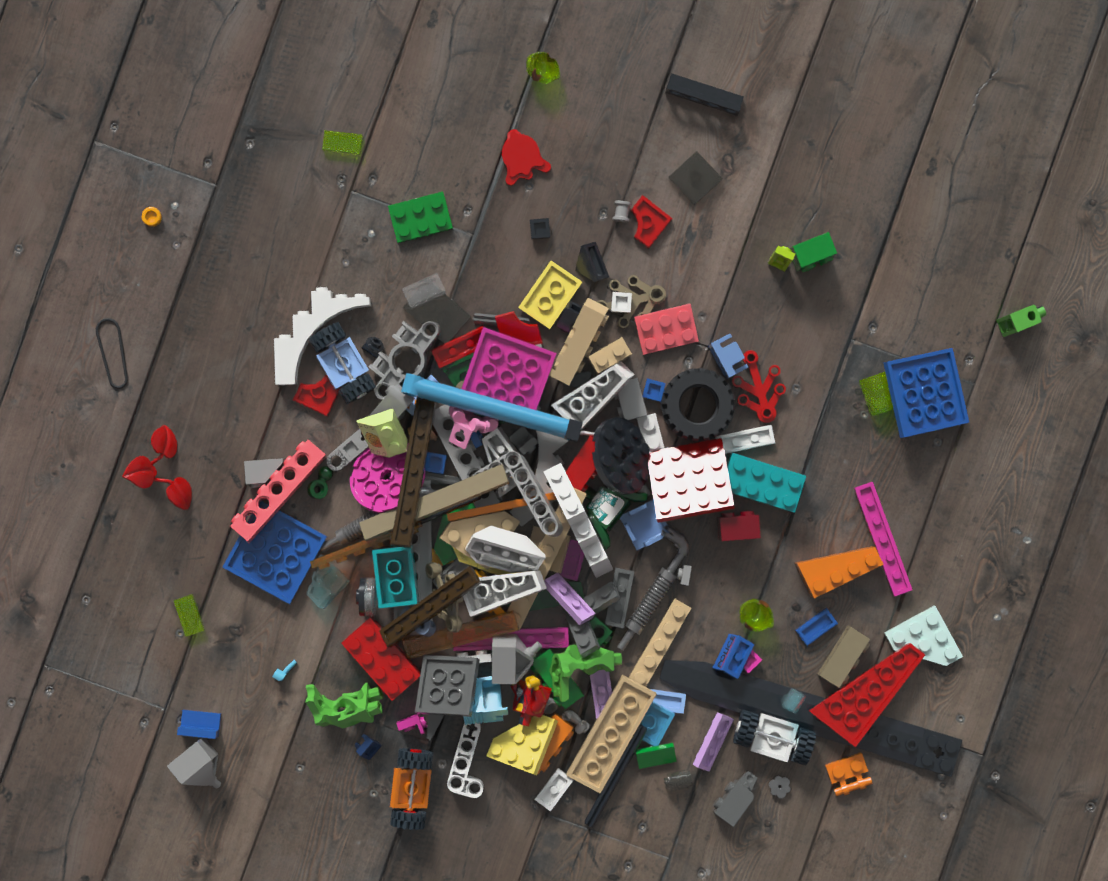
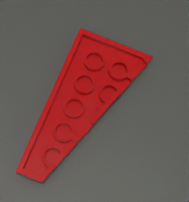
M907 643L817 704L809 712L856 747L924 658L925 654L911 643Z

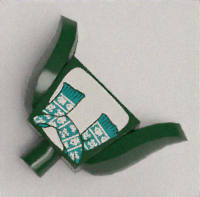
M603 486L598 492L591 487L586 489L584 492L586 493L585 498L590 501L586 506L588 510L587 516L604 550L611 546L607 531H611L632 504L630 501L644 502L647 500V493L635 492L621 495V493L613 492Z

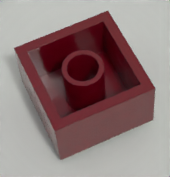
M754 511L740 512V516H735L733 512L721 513V517H717L718 539L720 541L761 538L759 515L754 514Z

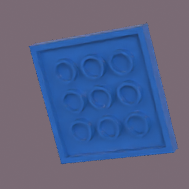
M953 348L883 363L900 438L969 423Z
M264 501L259 503V508L261 509L269 507V504ZM279 510L250 543L239 536L223 568L291 604L328 536ZM251 514L247 523L253 524L257 519L256 515Z

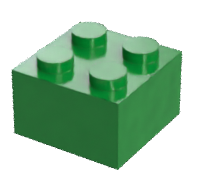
M829 232L790 248L795 253L792 262L796 272L802 270V273L812 270L816 267L815 264L819 263L822 266L830 263L837 254Z

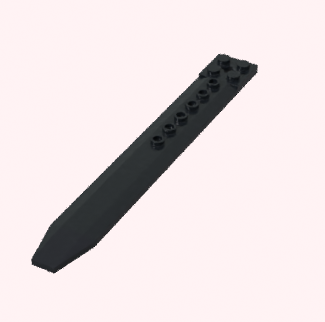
M664 661L659 678L693 699L739 713L742 710L758 714V718L763 713L798 724L797 730L799 728L815 732L816 736L854 747L809 712L810 709L825 700L826 698L744 673H741L739 678L736 679L723 671L713 669L714 664L704 661ZM880 715L855 748L952 777L962 739ZM941 747L943 754L936 758V754L933 751Z

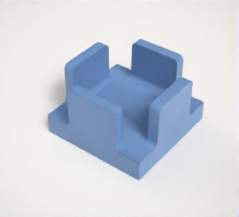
M731 334L708 345L725 379L748 368L747 364L736 370L732 367V365L744 359V355L737 342H733L724 348L721 347L720 343L732 337Z
M654 499L623 514L620 518L636 550L647 547L664 537L661 535L662 530L669 533V531L664 529L667 525L666 521L657 522Z

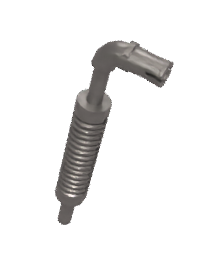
M422 487L420 497L433 493L437 490H433L428 487ZM370 511L347 524V526L345 525L335 531L336 537L325 542L321 547V551L325 552L339 543L345 546L363 535L359 522L381 513Z
M670 525L664 527L669 533L662 530L661 535L678 547V553L667 570L662 567L659 576L656 577L657 579L654 580L655 582L652 583L653 585L646 592L647 595H644L645 598H642L643 601H641L631 619L626 623L625 626L629 629L617 646L623 651L635 633L640 635L644 629L643 626H646L645 623H648L647 620H649V617H651V614H653L665 593L668 592L666 589L669 590L668 586H671L670 583H673L677 578L673 573L684 556L687 557L689 552V543L685 538V534L679 533Z

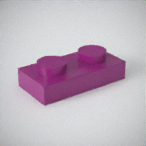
M570 539L561 573H559L562 577L575 581L578 580L584 558V553L578 541Z

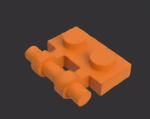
M861 752L825 764L831 783L839 782L840 784L839 788L834 789L836 796L842 794L845 796L850 794L851 791L859 788L862 790L866 786L873 784L871 777L862 778L861 774L868 772ZM855 776L856 782L846 784L845 779Z

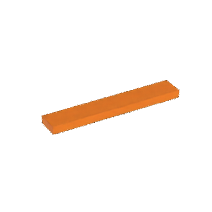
M554 492L545 494L549 501L557 500ZM522 498L448 513L447 518L449 521L527 506V503Z

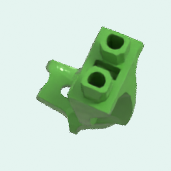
M574 644L568 646L565 652L554 654L551 668L549 669L553 682V696L559 697L561 702L567 701L569 699V678L574 670L580 669L588 675H592L602 669L606 672L614 671L615 665H622L621 653H614V651L600 647L584 658L580 655L577 645Z
M365 683L361 690L353 693H343L337 700L332 701L327 699L325 695H321L315 685H306L308 695L306 704L314 716L316 726L335 725L343 729L359 722L372 723L374 722V715L382 713V705L379 700L383 699V692L380 687L371 689L369 684ZM340 708H345L342 712H338Z

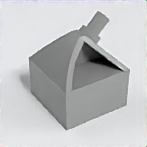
M493 633L492 684H516L530 669L534 662V657L542 648V645L537 641L532 647L527 648L517 634Z
M206 738L198 740L167 765L169 770L183 785H209L216 789L221 786V782L215 776L218 753Z

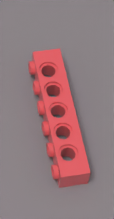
M310 440L302 441L295 449L297 452L294 456L286 458L283 462L284 467L280 471L276 470L271 475V481L267 486L264 484L257 491L259 495L254 500L250 499L245 504V510L241 515L238 513L231 520L232 525L230 527L248 543L255 538L326 458V454ZM306 457L308 463L305 466H300L298 464L299 458ZM288 471L295 473L293 480L285 479V474ZM279 485L283 488L279 495L272 493L274 486ZM262 500L269 501L270 504L267 509L259 508V503ZM250 514L256 515L257 518L253 524L246 522V518Z

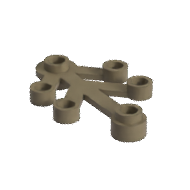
M631 275L628 278V285L638 287L646 293L638 295L621 285L618 280H612L609 283L611 291L632 293L631 313H625L618 320L619 327L624 329L629 326V320L640 303L648 301L643 312H640L637 316L648 314L655 304H661L666 298L665 289L659 285L650 287L640 281L636 275ZM636 278L637 283L631 284L630 279ZM613 282L618 283L619 286L617 289H613L611 287V284ZM659 292L660 297L657 299L654 298L653 293ZM603 300L597 301V303L609 308L608 310H611L612 302L606 303ZM622 319L627 320L626 326L620 324Z
M436 562L426 564L425 571L427 577L430 579L434 578L438 588L444 585L440 576L442 574L441 565ZM453 573L445 575V583L455 577ZM463 597L437 614L439 618L445 620L446 628L449 632H459L462 627V620L458 616L459 603L463 602Z

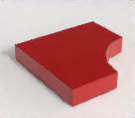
M643 195L631 209L638 223L634 238L649 249L673 219Z
M514 311L495 316L500 333L533 345L543 344L538 324L522 322L517 318Z
M325 375L316 384L307 385L300 383L293 401L328 417L342 386L335 390L327 375Z

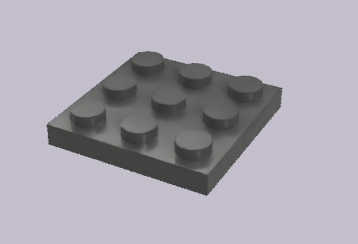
M424 655L415 712L417 714L472 717L480 659L474 657Z

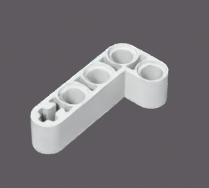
M480 722L478 724L475 723V727L478 729L473 730L472 736H464V734L468 735L470 727L464 723L447 782L450 791L471 798L479 797L484 789L481 779L468 775L481 730ZM470 741L472 748L470 750L463 749L462 742ZM460 759L465 760L467 766L463 769L459 768L456 764ZM458 778L461 780L462 785L454 787L451 780ZM476 783L480 786V790L472 792L470 785Z

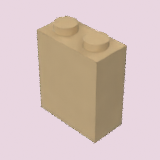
M621 337L590 355L588 361L598 376L620 361L622 362L629 358L632 353Z

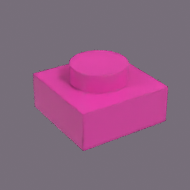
M752 650L743 669L749 674L762 662V659Z

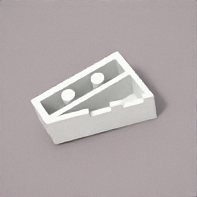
M501 427L496 428L482 439L490 463L510 451L518 452ZM518 457L513 458V466L518 463ZM527 473L521 476V482L528 478ZM512 476L508 478L509 484L498 488L500 497L517 486Z

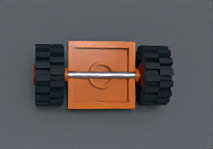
M415 748L399 749L397 765L404 768H394L390 807L393 808L390 821L391 826L410 830H422L425 828L426 811L415 808H427L433 752Z

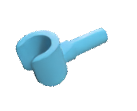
M293 660L283 671L277 669L273 674V678L278 681L284 680L287 673L297 662Z

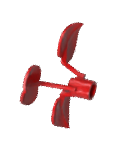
M162 425L153 432L151 437L152 448L160 455L151 462L145 456L136 457L129 463L122 477L142 489L149 488L153 482L168 483L170 486L167 487L166 494L170 502L182 510H188L192 499V489L186 479L177 477L172 481L155 478L157 470L153 464L161 460L163 456L168 459L173 458L177 452V440L174 433L168 426Z

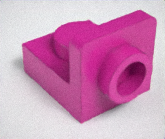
M420 714L409 716L396 723L398 730L404 729L405 732L414 729L417 724L421 735L425 734V728L428 727L424 716L421 717Z

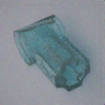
M791 688L788 694L782 697L781 706L787 711L797 714L806 696Z

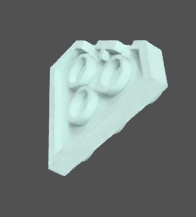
M932 606L884 632L889 644L895 651L907 643H911L925 654L923 659L945 666L963 657L936 606Z

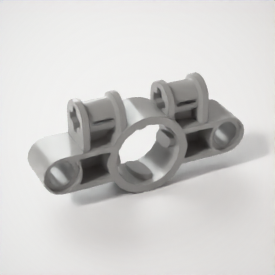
M405 321L402 322L401 328L396 334L392 335L400 344L391 350L389 357L380 351L378 358L373 364L368 366L382 378L375 387L374 392L377 398L383 400L386 397L380 393L382 386L389 387L392 383L394 385L397 383L402 385L404 382L405 374H403V370L399 367L396 368L395 356L400 354L401 348L410 346L412 347L411 350L420 355L421 365L415 368L416 372L413 374L419 376L424 372L427 365L426 352L441 333L438 323L428 321L417 331ZM429 325H434L436 329L435 334L432 336L428 335L426 331Z

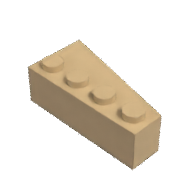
M587 298L549 376L570 385L576 372L581 373L585 365L582 361L584 357H589L593 349L590 345L592 341H597L601 333L598 329L600 325L604 327L609 317L606 315L609 308Z

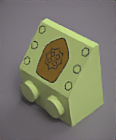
M394 409L357 420V424L371 453L392 457L407 452L408 439Z

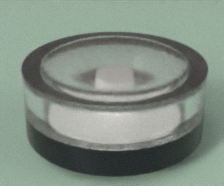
M360 578L359 589L356 590V604L359 605V616L375 617L378 598L375 578Z

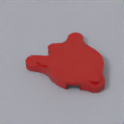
M516 129L508 132L507 140L502 148L503 162L507 167L505 179L507 185H514L519 178L530 180L533 177V169L544 173L551 170V164L541 157L539 147L531 137L521 134Z

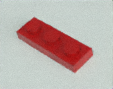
M483 326L432 349L431 352L438 367H444L475 352Z

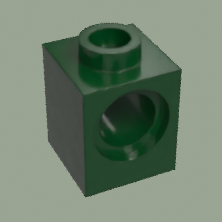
M594 616L590 620L593 631L596 627L604 629L603 636L596 637L599 646L602 643L606 645L612 638L610 635L612 630Z

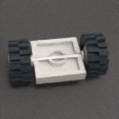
M742 710L735 729L734 744L747 748L750 747V751L788 762L790 756V761L804 766L808 764L814 749L813 746L815 745V732L799 728L797 732L798 724L763 713L760 714L758 721V714Z

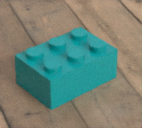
M411 545V548L393 547L372 550L378 607L388 608L417 604L419 596L413 545Z

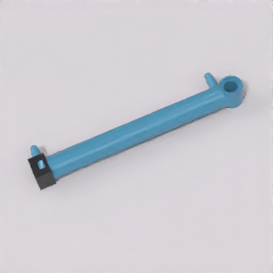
M406 373L401 393L438 402L562 437L565 440L576 443L578 442L583 422L551 415L427 380Z

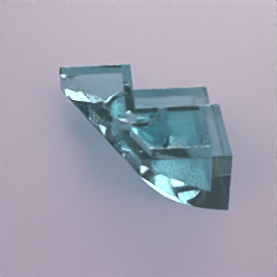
M321 554L318 557L320 561L317 570L313 572L312 583L308 587L306 594L319 608L325 609L350 580Z

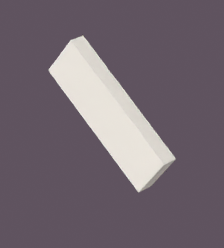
M772 425L715 437V439L722 438L725 454L775 444Z

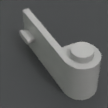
M392 383L385 391L386 397L369 416L394 409L398 418L415 398L401 393L402 386L400 384L394 385Z

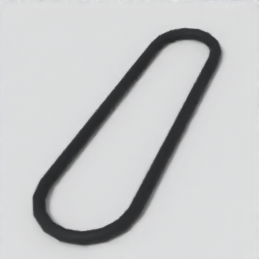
M105 318L98 322L96 336L110 385L120 389L128 381L120 327L115 320ZM105 321L113 322L118 331L125 381L120 386L114 385L111 380L98 333L100 324Z

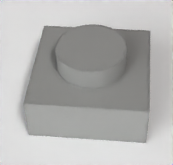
M683 565L682 568L678 569L677 579L680 580V584L689 585L692 566Z

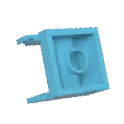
M492 676L477 678L472 717L463 716L465 725L478 724L479 722L503 721V715H508L507 707L502 708L500 684H492Z

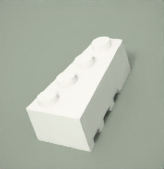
M620 361L551 406L563 418L583 422L582 430L635 374Z
M540 570L478 577L481 584L465 594L463 598L471 617L547 588Z

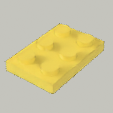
M550 261L518 308L550 330L582 284V281L553 261Z

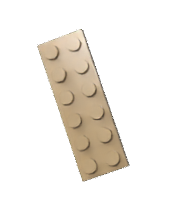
M622 675L566 775L601 793L657 695L656 692Z

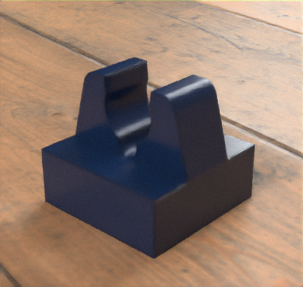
M363 734L362 737L365 741L362 745L357 742L355 743L356 752L361 757L370 760L382 745L373 738Z

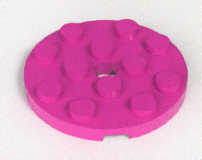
M368 447L360 454L353 465L354 470L352 477H350V488L355 499L364 508L376 513H384L397 508L407 452L392 457H385L371 453ZM424 470V475H423L422 486H423L424 479H425V470ZM386 473H391L390 480H383Z

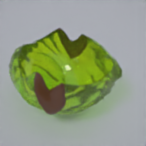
M535 52L529 54L526 68L532 80L539 83H550L560 78L558 62L555 58H551L549 53Z
M754 598L741 604L739 610L740 622L747 629L761 632L767 628H773L774 618L769 604Z

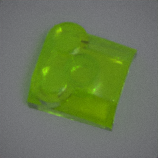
M885 372L859 380L871 417L893 410Z

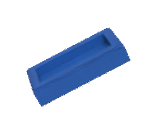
M825 608L795 631L805 645L808 646L838 623L829 610Z

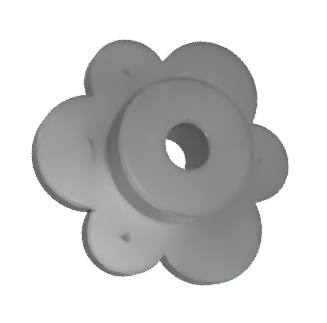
M776 776L775 780H771L769 782L771 794L784 798L786 793L791 790L789 779Z

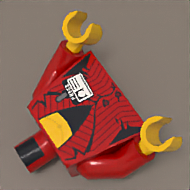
M535 676L526 677L525 681L519 680L516 684L511 685L515 694L513 710L521 712L518 724L527 727L530 726L532 716L542 717L552 688L540 685V680Z

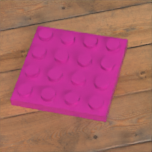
M483 327L461 389L536 410L557 353Z

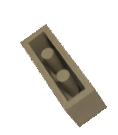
M847 625L817 674L838 688L841 685L844 686L850 677L848 676L850 670H854L859 664L860 660L858 658L860 654L865 653L869 648L870 643L868 642L870 639Z

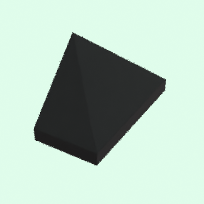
M596 242L581 246L575 271L594 282L609 278Z

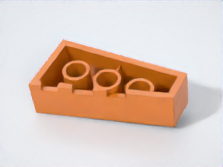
M872 546L795 562L812 598L825 594L884 565L876 548Z

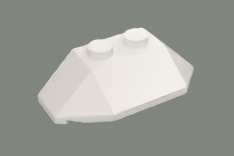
M489 526L473 534L466 546V551L476 563L511 573L529 570L538 571L546 558L545 554L527 536L494 526Z

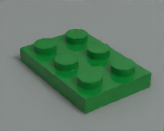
M443 191L388 206L397 243L453 229Z

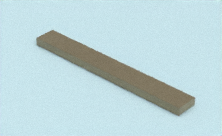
M503 464L420 497L416 521L509 484L510 482ZM397 508L359 522L365 541H370L393 531Z

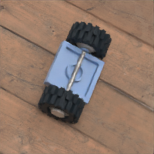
M336 322L312 335L309 341L316 353L324 351L316 355V358L334 389L336 390L347 384L339 392L346 404H349L374 390L376 385L369 374L363 375L369 369L350 337L340 342L346 337V334L339 322Z

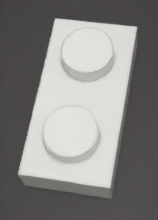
M656 413L637 418L641 434L650 448L649 453L665 449Z
M487 650L475 651L476 655L469 656L468 652L456 653L457 657L480 659L479 663L492 662V653L487 654Z
M557 768L535 800L551 811L573 782V779Z

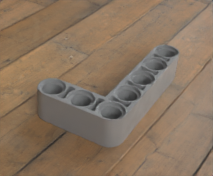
M510 451L473 474L474 476L503 464L508 478L512 476L543 533L551 537H558L562 533V523L523 455ZM518 457V463L513 466V458ZM524 473H527V480L525 482H521V476ZM536 489L537 495L531 499L530 493ZM543 506H545V507H546V512H545V514H544V515H540V514H539L540 508L543 507ZM551 523H555L556 525L555 530L553 532H549L548 527Z

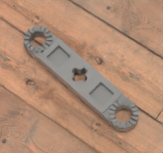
M405 411L398 417L399 421L404 417ZM360 429L328 455L327 465L331 470H342L369 447L366 440H361L363 436ZM334 456H339L342 459L341 465L338 467L333 466L331 463V459Z

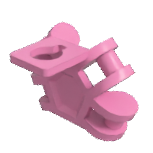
M452 406L449 407V415L455 423L449 442L463 449L467 448L473 432L479 430L480 433L485 434L494 431L498 427V419L487 416L479 417L473 414V412ZM461 430L464 431L463 434L465 436L463 442L456 439V433Z

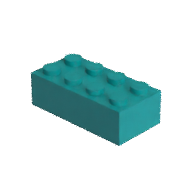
M730 453L727 469L732 494L795 513L806 479L805 475L739 454Z

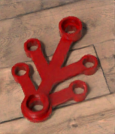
M749 350L743 354L744 359L742 360L745 365L749 366L754 386L745 382L741 376H735L732 379V385L737 388L740 387L758 397L760 405L749 400V397L745 394L738 396L737 403L756 411L759 420L768 423L775 419L776 410L774 407L780 396L785 393L786 387L781 383L775 385L774 394L769 402H767L766 393L775 377L780 374V367L777 365L771 366L762 384L756 364L758 355L755 351ZM749 354L754 356L752 362L747 359ZM773 367L778 370L776 375L771 373ZM736 378H739L741 380L740 385H736L734 383V380ZM777 386L783 387L782 393L777 392ZM744 396L746 398L745 404L740 402V397ZM765 409L770 411L768 417L763 414Z

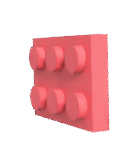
M691 304L634 317L643 355L699 342Z

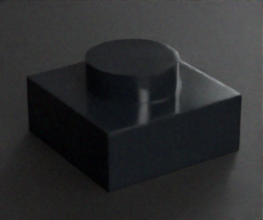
M549 218L530 219L531 240L550 238Z

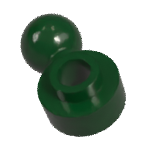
M328 466L321 467L318 470L319 479L313 480L308 484L307 492L313 499H322L327 495L328 486L325 482L333 477V471ZM315 486L318 488L317 493L314 491Z

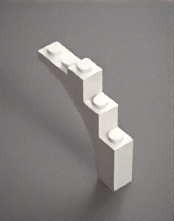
M327 287L316 288V291H311L312 314H309V311H298V315H293V338H291V335H279V338H274L275 385H297L299 365L309 343V338L336 316L356 308L370 307L371 298L366 297V294H355V297L347 298L346 294L335 295L336 298H333V292L328 291Z
M560 463L544 471L595 577L598 578L612 571V565L562 464Z

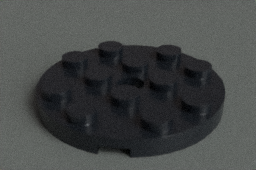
M615 417L603 421L593 436L595 452H592L595 469L602 482L611 491H617L621 495L635 493L642 489L649 478L648 460L650 448L640 429L629 420Z

